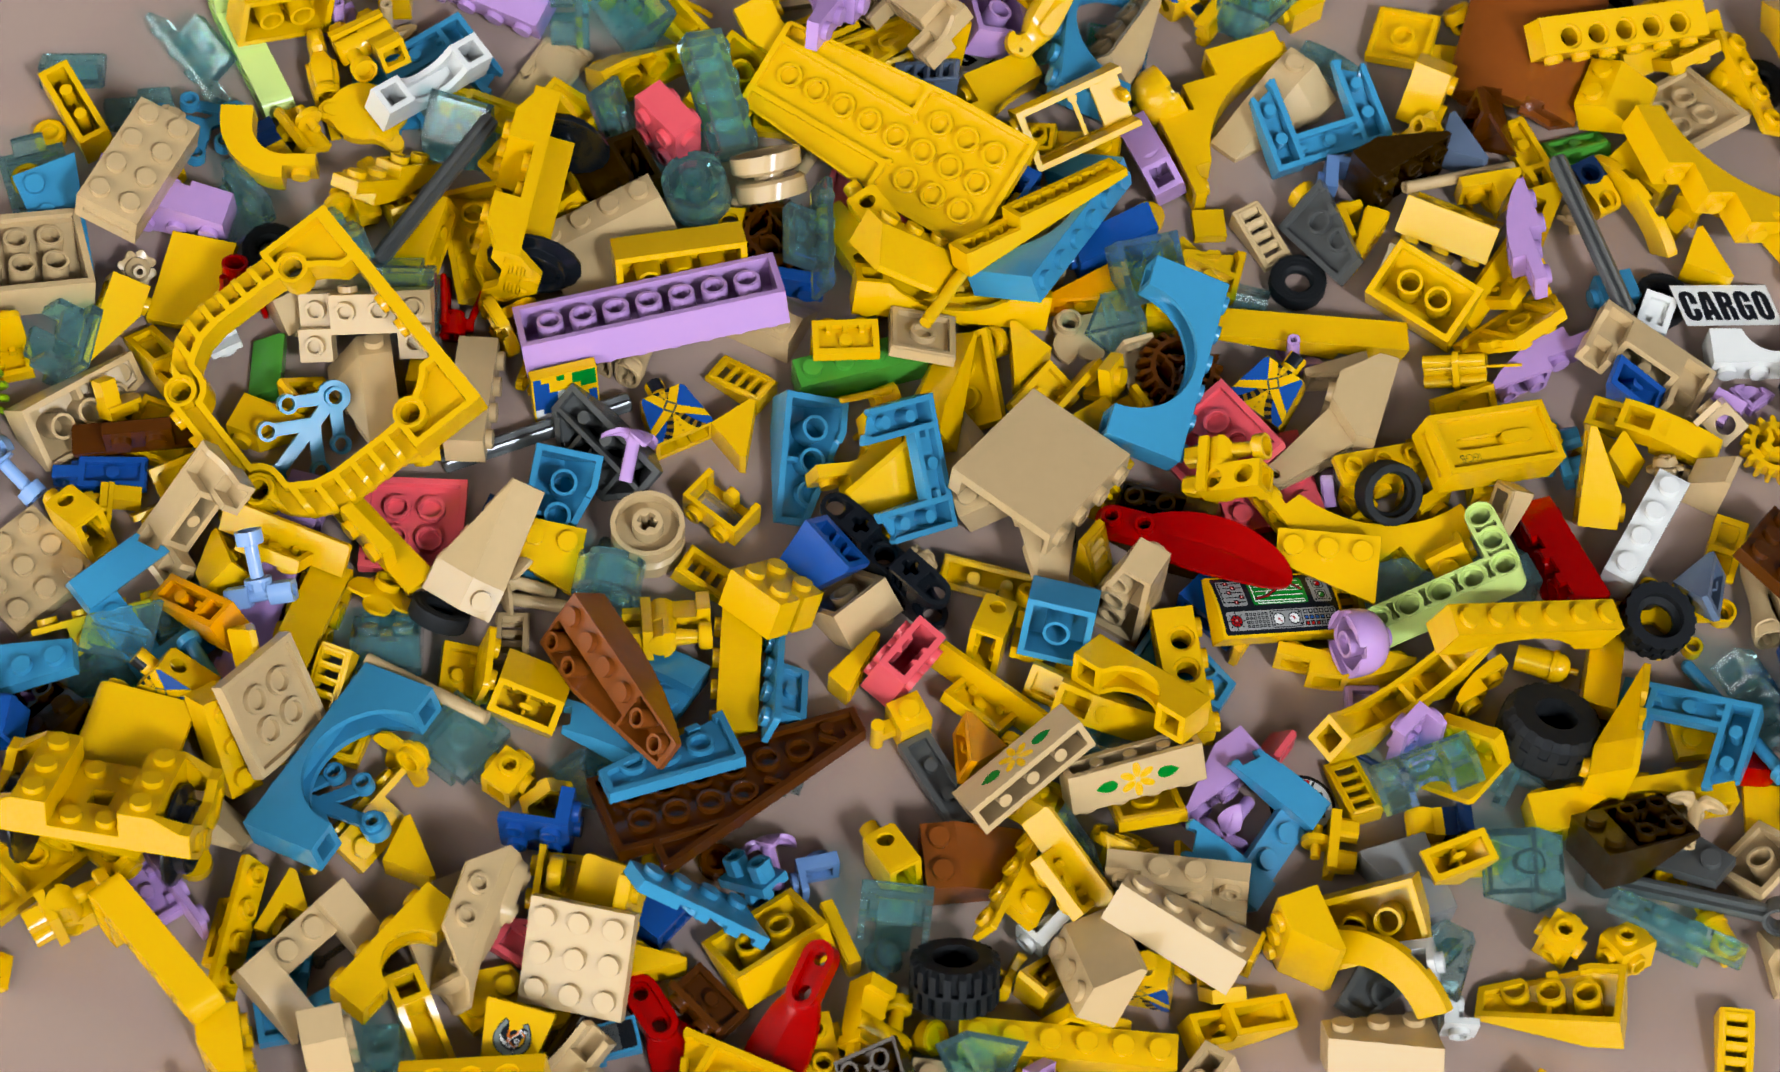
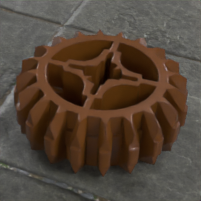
M790 199L786 204H781L778 200L772 204L761 203V207L752 204L750 212L745 211L743 230L747 240L748 257L773 252L777 266L804 270V267L811 268L813 258H817L819 254L821 235H819L817 222L813 221L812 213H804L802 204L793 207Z
M1176 329L1171 330L1169 336L1163 331L1156 338L1153 337L1145 347H1142L1139 352L1140 358L1135 362V368L1139 370L1135 374V380L1142 382L1139 387L1142 391L1149 393L1148 398L1158 403L1156 406L1170 401L1177 393L1176 390L1179 389L1183 379L1185 354ZM1170 353L1180 354L1182 356H1173ZM1210 354L1213 356V362L1208 373L1204 374L1202 384L1205 385L1204 392L1222 378L1219 375L1223 372V366L1216 364L1219 360V354ZM1183 365V369L1180 372L1182 376L1180 375L1177 381H1175L1174 379L1178 374L1176 371Z

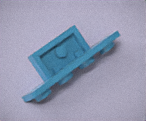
M786 635L770 640L765 638L762 652L766 653V658L761 668V676L765 677L759 695V700L763 701V707L758 717V725L762 726L761 742L768 743L780 722L789 724L807 719L809 671L784 663Z

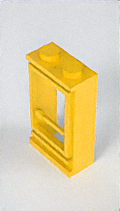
M1111 62L1103 65L1104 67L1018 107L1007 110L1010 117L1007 125L1033 139L1025 117L1066 98L1072 104L1083 132V136L1042 155L1037 151L1029 167L1043 172L1143 125L1140 118L1132 115L1128 101L1132 100L1131 95L1126 88L1121 86L1117 74L1122 72L1119 65ZM1089 88L1103 124L1102 127L1089 133L1077 105V96L1075 95Z

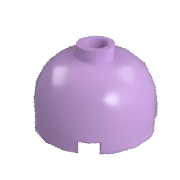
M1363 608L1342 609L1332 614L1328 630L1334 629V640L1328 642L1333 662L1342 675L1349 674L1348 678L1353 679L1369 675L1379 669L1385 663L1390 646L1392 645L1391 631L1385 626L1380 617L1373 611Z

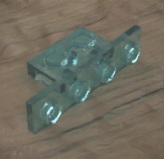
M148 12L145 18L152 26L150 28L151 32L158 39L166 43L169 47L167 49L169 55L176 61L181 62L185 67L184 74L200 86L202 97L207 102L216 104L231 101L218 81L235 63L237 58L204 16L195 14L182 31L178 33L167 18Z
M825 176L810 190V208L790 201L782 208L783 262L811 271V299L814 300L820 299L828 290L834 287L836 282V272H834V256L836 253V246L834 245L835 218L833 217L835 193L833 191V178Z
M1618 886L1613 888L1605 908L1606 912L1646 929L1657 940L1655 950L1695 968L1698 967L1703 956L1735 970H1740L1748 944L1739 941L1733 936L1725 935L1709 928L1699 921L1691 920L1671 911L1665 906L1644 899L1632 891L1624 890Z

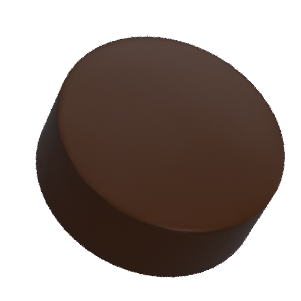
M716 843L700 853L699 869L702 875L709 880L718 881V878L726 872L722 858L730 853L731 849L723 844Z

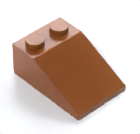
M946 821L919 824L917 843L919 856L922 861L925 906L991 901L988 895L993 887L1002 880L1004 865L1010 858L1015 856L1017 852L1015 844L1023 835V829L997 826L990 833L986 834L976 823Z

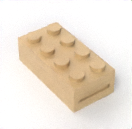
M141 96L76 195L75 214L135 244L197 148L200 126L187 120L184 111L182 112L177 107L170 106V104L160 106Z

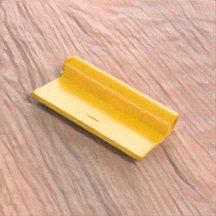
M109 678L108 681H101L99 683L79 734L83 736L84 759L101 760L108 763L133 765L142 768L153 747L182 751L192 725V720L185 700L130 687L123 680ZM45 836L39 837L46 845L63 851H73L76 845L117 857L130 858V860L140 862L144 853Z

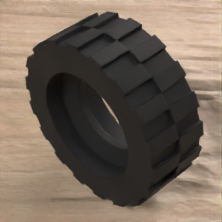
M1655 580L1646 584L1645 582L1639 584L1618 606V612L1625 628L1619 637L1622 642L1624 641L1627 644L1629 650L1636 652L1642 658L1664 660L1668 659L1671 655L1674 656L1691 640L1696 630L1697 616L1694 614L1695 608L1689 602V597L1686 594L1684 595L1678 587H1673L1664 581L1657 582ZM1656 605L1663 608L1669 614L1672 626L1667 634L1661 636L1653 635L1643 627L1640 616L1645 607Z

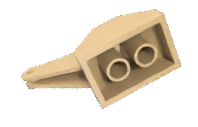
M1379 353L1340 370L1337 383L1332 381L1329 383L1320 416L1268 465L1274 471L1273 485L1281 491L1332 467L1331 460L1334 455L1373 449L1400 358Z

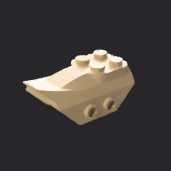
M512 845L467 860L462 870L433 880L431 884L451 899L441 925L446 938L438 947L426 944L408 945L415 964L418 963L430 993L442 998L449 1007L451 1015L457 1016L472 1008L481 962L492 948L501 927L505 923L510 924L515 919L519 910V904L516 903L519 894L529 883L531 873L528 872V864L523 861L520 852Z

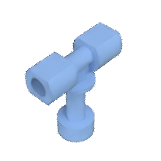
M0 435V470L21 490L17 497L26 507H29L44 494L47 487L38 478L31 482L12 463L10 459L14 455L12 453L14 450L13 443L6 436Z
M262 527L245 528L234 532L236 547H244L250 577L244 579V585L226 588L223 591V597L233 601L239 610L251 608L255 605V602L269 601L270 605L295 602L299 598L295 578L272 581L271 574H264L258 548V544L264 542Z

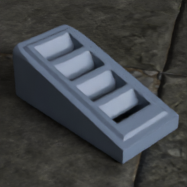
M945 59L935 70L921 61L895 64V68L906 73L910 72V75L917 77V73L923 74V78L919 79L925 82H934L936 87L957 95L960 59Z

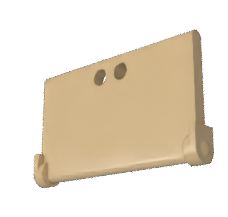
M545 36L500 98L520 105L534 93L535 85L545 87L554 76L572 86L587 64L592 62L594 55L584 48L580 47L578 50Z

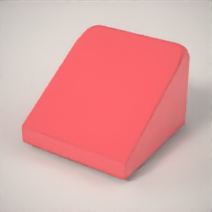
M1293 729L1273 732L1260 747L1265 753L1282 763L1293 749L1297 732Z

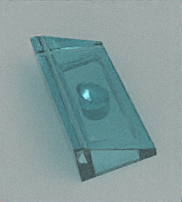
M107 54L42 55L38 65V73L67 59L84 89L104 88ZM39 79L40 87L43 88L42 83Z
M618 76L610 77L587 94V103L599 133L603 135L605 140L635 128V119Z

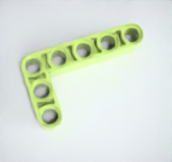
M207 0L212 17L263 118L268 116L274 118L273 113L276 107H282L286 110L295 107L292 93L267 44L260 43L238 47L226 20L228 0Z
M1483 501L1475 502L1468 506L1464 514L1470 536L1482 559L1367 609L1380 617L1385 626L1390 629L1392 634V645L1390 648L1428 632L1426 623L1448 604L1494 603L1518 593L1525 587L1527 580L1520 557L1494 507L1490 503Z

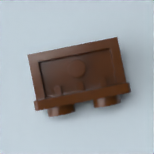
M701 962L694 966L678 982L672 979L667 984L669 995L667 1000L671 1006L681 1015L686 1012L694 1020L692 1025L696 1031L717 1040L723 1041L750 1017V1011Z

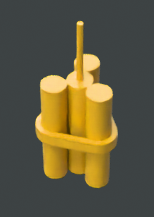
M1452 351L1451 355L1422 356L1424 389L1454 388V391H1458L1462 387H1471L1487 382V368L1522 366V363L1488 365L1487 353L1461 354V351Z

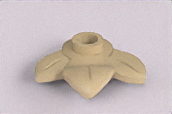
M1073 309L1062 310L1054 317L1052 329L1056 335L1053 341V350L1058 359L1067 365L1071 364L1077 356L1090 362L1099 357L1103 360L1105 349L1100 336L1108 332L1111 325L1103 317L1094 313L1081 315ZM1064 325H1071L1073 328H1065Z

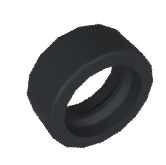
M1378 460L1369 464L1360 473L1355 483L1354 498L1357 508L1366 518L1384 526H1398L1408 522L1417 513L1422 503L1423 487L1420 477L1412 468L1394 460ZM1388 473L1397 474L1402 478L1404 484V495L1400 504L1390 512L1377 510L1373 502V490L1377 481Z

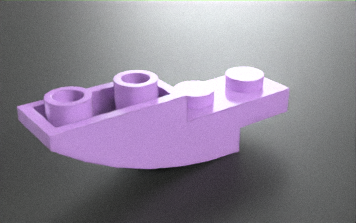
M1523 177L1516 180L1508 202L1506 251L1512 277L1526 276L1534 299L1537 300L1548 297V283H1552V273L1549 264H1543L1542 232L1546 231L1545 218L1542 212L1537 213L1535 192L1533 189L1528 190Z
M1561 327L1534 340L1529 348L1519 351L1507 364L1522 363V366L1503 367L1493 382L1497 403L1505 404L1523 393H1535L1542 390L1547 385L1552 371H1561L1569 364L1579 361L1574 356L1582 337L1589 330L1569 337L1565 328Z

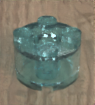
M704 151L688 152V156L680 159L677 156L672 159L663 170L661 176L663 193L671 216L679 223L689 227L718 224V220L729 210L732 202V192L725 169L716 156Z
M592 546L590 553H585L584 549H582L578 554L571 594L574 592L605 594L617 613L622 616L621 608H634L639 605L646 562L640 557L635 562L628 558V551L618 548Z

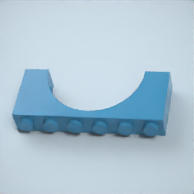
M1073 0L1058 32L1052 37V44L1047 54V61L1050 62L1044 84L1047 85V93L1103 67L1092 56L1082 40L1077 24L1078 7L1090 3H1105L1123 8L1130 0ZM1119 79L1121 86L1130 93L1131 84ZM1089 88L1076 93V102L1081 114L1101 121ZM1066 98L1057 102L1059 105L1074 110L1072 104Z
M1079 154L1043 172L1049 185L1108 157L1126 168L1127 165L1124 157ZM1128 171V176L1072 211L1051 232L1036 240L1018 246L972 277L967 276L974 296L1041 303L1132 184L1130 172Z
M1157 255L1146 265L1137 295L1149 300L1160 308L1173 323L1180 336L1185 354V370L1181 385L1170 401L1158 406L1137 408L1114 403L1103 412L1098 432L1130 453V457L1169 471L1175 465L1184 461V448L1188 447L1185 444L1186 438L1193 430L1197 415L1193 414L1195 406L1200 402L1205 391V385L1202 384L1204 374L1208 373L1213 362V356L1210 355L1212 345L1216 344L1221 334L1222 327L1218 325L1219 320L1229 305L1230 298L1226 295L1230 284L1160 255Z
M365 662L357 674L351 678L348 686L338 699L331 704L328 712L318 725L311 730L308 738L299 750L291 756L288 764L276 780L271 782L268 790L256 806L249 811L243 824L252 841L257 845L322 871L342 843L332 824L318 816L312 809V793L319 773L338 751L362 737L379 731H408L423 735L442 710L433 688Z

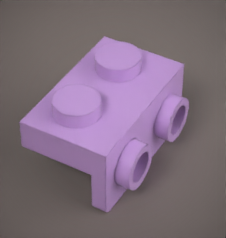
M1421 701L1407 715L1402 712L1391 725L1390 729L1393 730V733L1386 743L1389 748L1385 761L1397 768L1417 746L1430 756L1435 757L1439 752L1447 726V721L1437 709L1428 707Z

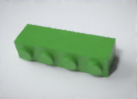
M888 337L880 339V360L813 361V355L792 359L791 381L795 391L835 398L871 390L890 382L898 385L922 379L928 368V363L888 356Z

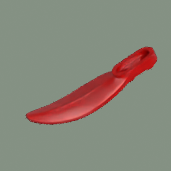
M1114 504L1102 507L1095 516V521L1100 519L1105 522L1108 540L1133 546L1140 537L1148 541H1155L1161 544L1166 551L1172 553L1169 563L1196 573L1266 589H1285L1293 580V573L1289 563L1273 544L1245 525L1224 517L1190 511H1170L1152 514ZM1108 518H1117L1113 521L1107 520ZM1142 525L1149 526L1146 529L1140 528Z
M816 939L804 947L788 980L785 993L777 998L763 1015L743 1051L793 1072H806L819 1034L821 1003L840 963V954L834 945L826 940ZM827 955L825 964L820 966L822 957ZM808 989H811L810 996L807 999H805V992Z
M645 974L634 975L630 980L627 1009L631 1015H635L637 1025L646 1038V1051L651 1072H680L681 1057H684L685 1051L683 1031L686 1027L694 1030L695 1028L677 1017L673 1007L652 977ZM643 991L647 994V998L639 1001L635 999L634 993ZM662 1021L666 1024V1028L662 1031H657L654 1029L653 1023Z

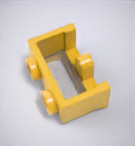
M710 467L682 494L685 516L695 524H699L701 521L709 527L712 537L720 543L727 541L735 547L761 521V505L755 502L749 510L740 504V493L736 488L730 486L724 492L714 484V470Z

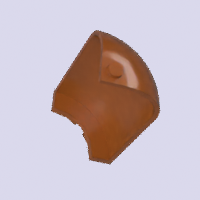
M1470 0L1452 64L1458 66L1454 77L1459 78L1453 95L1450 97L1462 107L1468 105L1476 88L1484 87L1501 104L1518 108V115L1535 121L1547 130L1574 127L1577 119L1574 101L1594 55H1590V59L1580 62H1572L1571 58H1565L1562 63L1551 66H1544V61L1531 63L1524 25L1542 17L1605 10L1608 8L1609 0Z

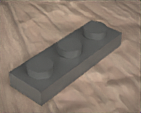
M929 729L898 744L899 754L943 822L961 821L974 823L952 794L961 785L957 784L954 768Z

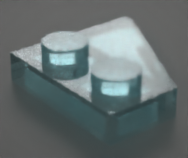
M158 599L153 600L151 603L136 606L128 605L118 607L116 610L87 614L77 650L126 663L130 662L141 647L152 653L164 600Z
M1445 919L1432 932V937L1434 938L1436 950L1443 951L1445 957L1446 973H1440V982L1449 999L1457 1003L1461 997L1476 941L1473 932Z

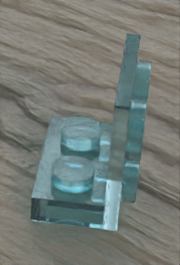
M229 157L221 163L224 177L222 178L223 184L218 189L234 194L237 211L227 239L219 240L234 242L239 245L243 242L246 234L254 227L264 223H271L276 219L271 196L232 157Z

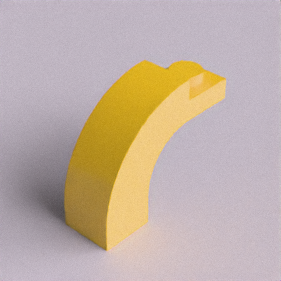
M221 104L220 129L231 160L247 178L261 186L276 190H286L287 178L297 182L319 179L320 165L316 154L277 153L266 149L257 141L258 117L254 105Z
M864 412L855 419L859 440L860 435L865 433L867 416ZM902 436L867 446H860L858 457L854 461L815 465L804 475L807 488L819 487L820 491H830L839 488V493L845 494V490L901 443Z

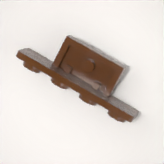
M171 417L78 424L71 427L72 453L75 458L79 456H100L193 447L188 440L193 434L188 428L181 431Z

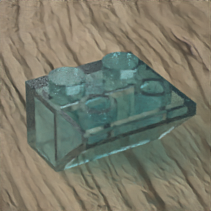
M362 612L360 616H354L349 635V648L360 656L352 677L361 669L368 653H372L416 676L422 675L424 628L415 623L409 614L396 612L395 615L379 617L368 612Z

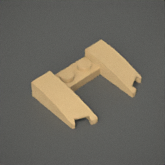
M342 877L289 926L231 976V979L292 1046L299 1043V1030L295 1011L313 1008L314 1006L291 979L289 974L332 935H335L354 956L357 948L365 940L371 941L379 933L378 930L381 923ZM382 970L383 977L389 975Z

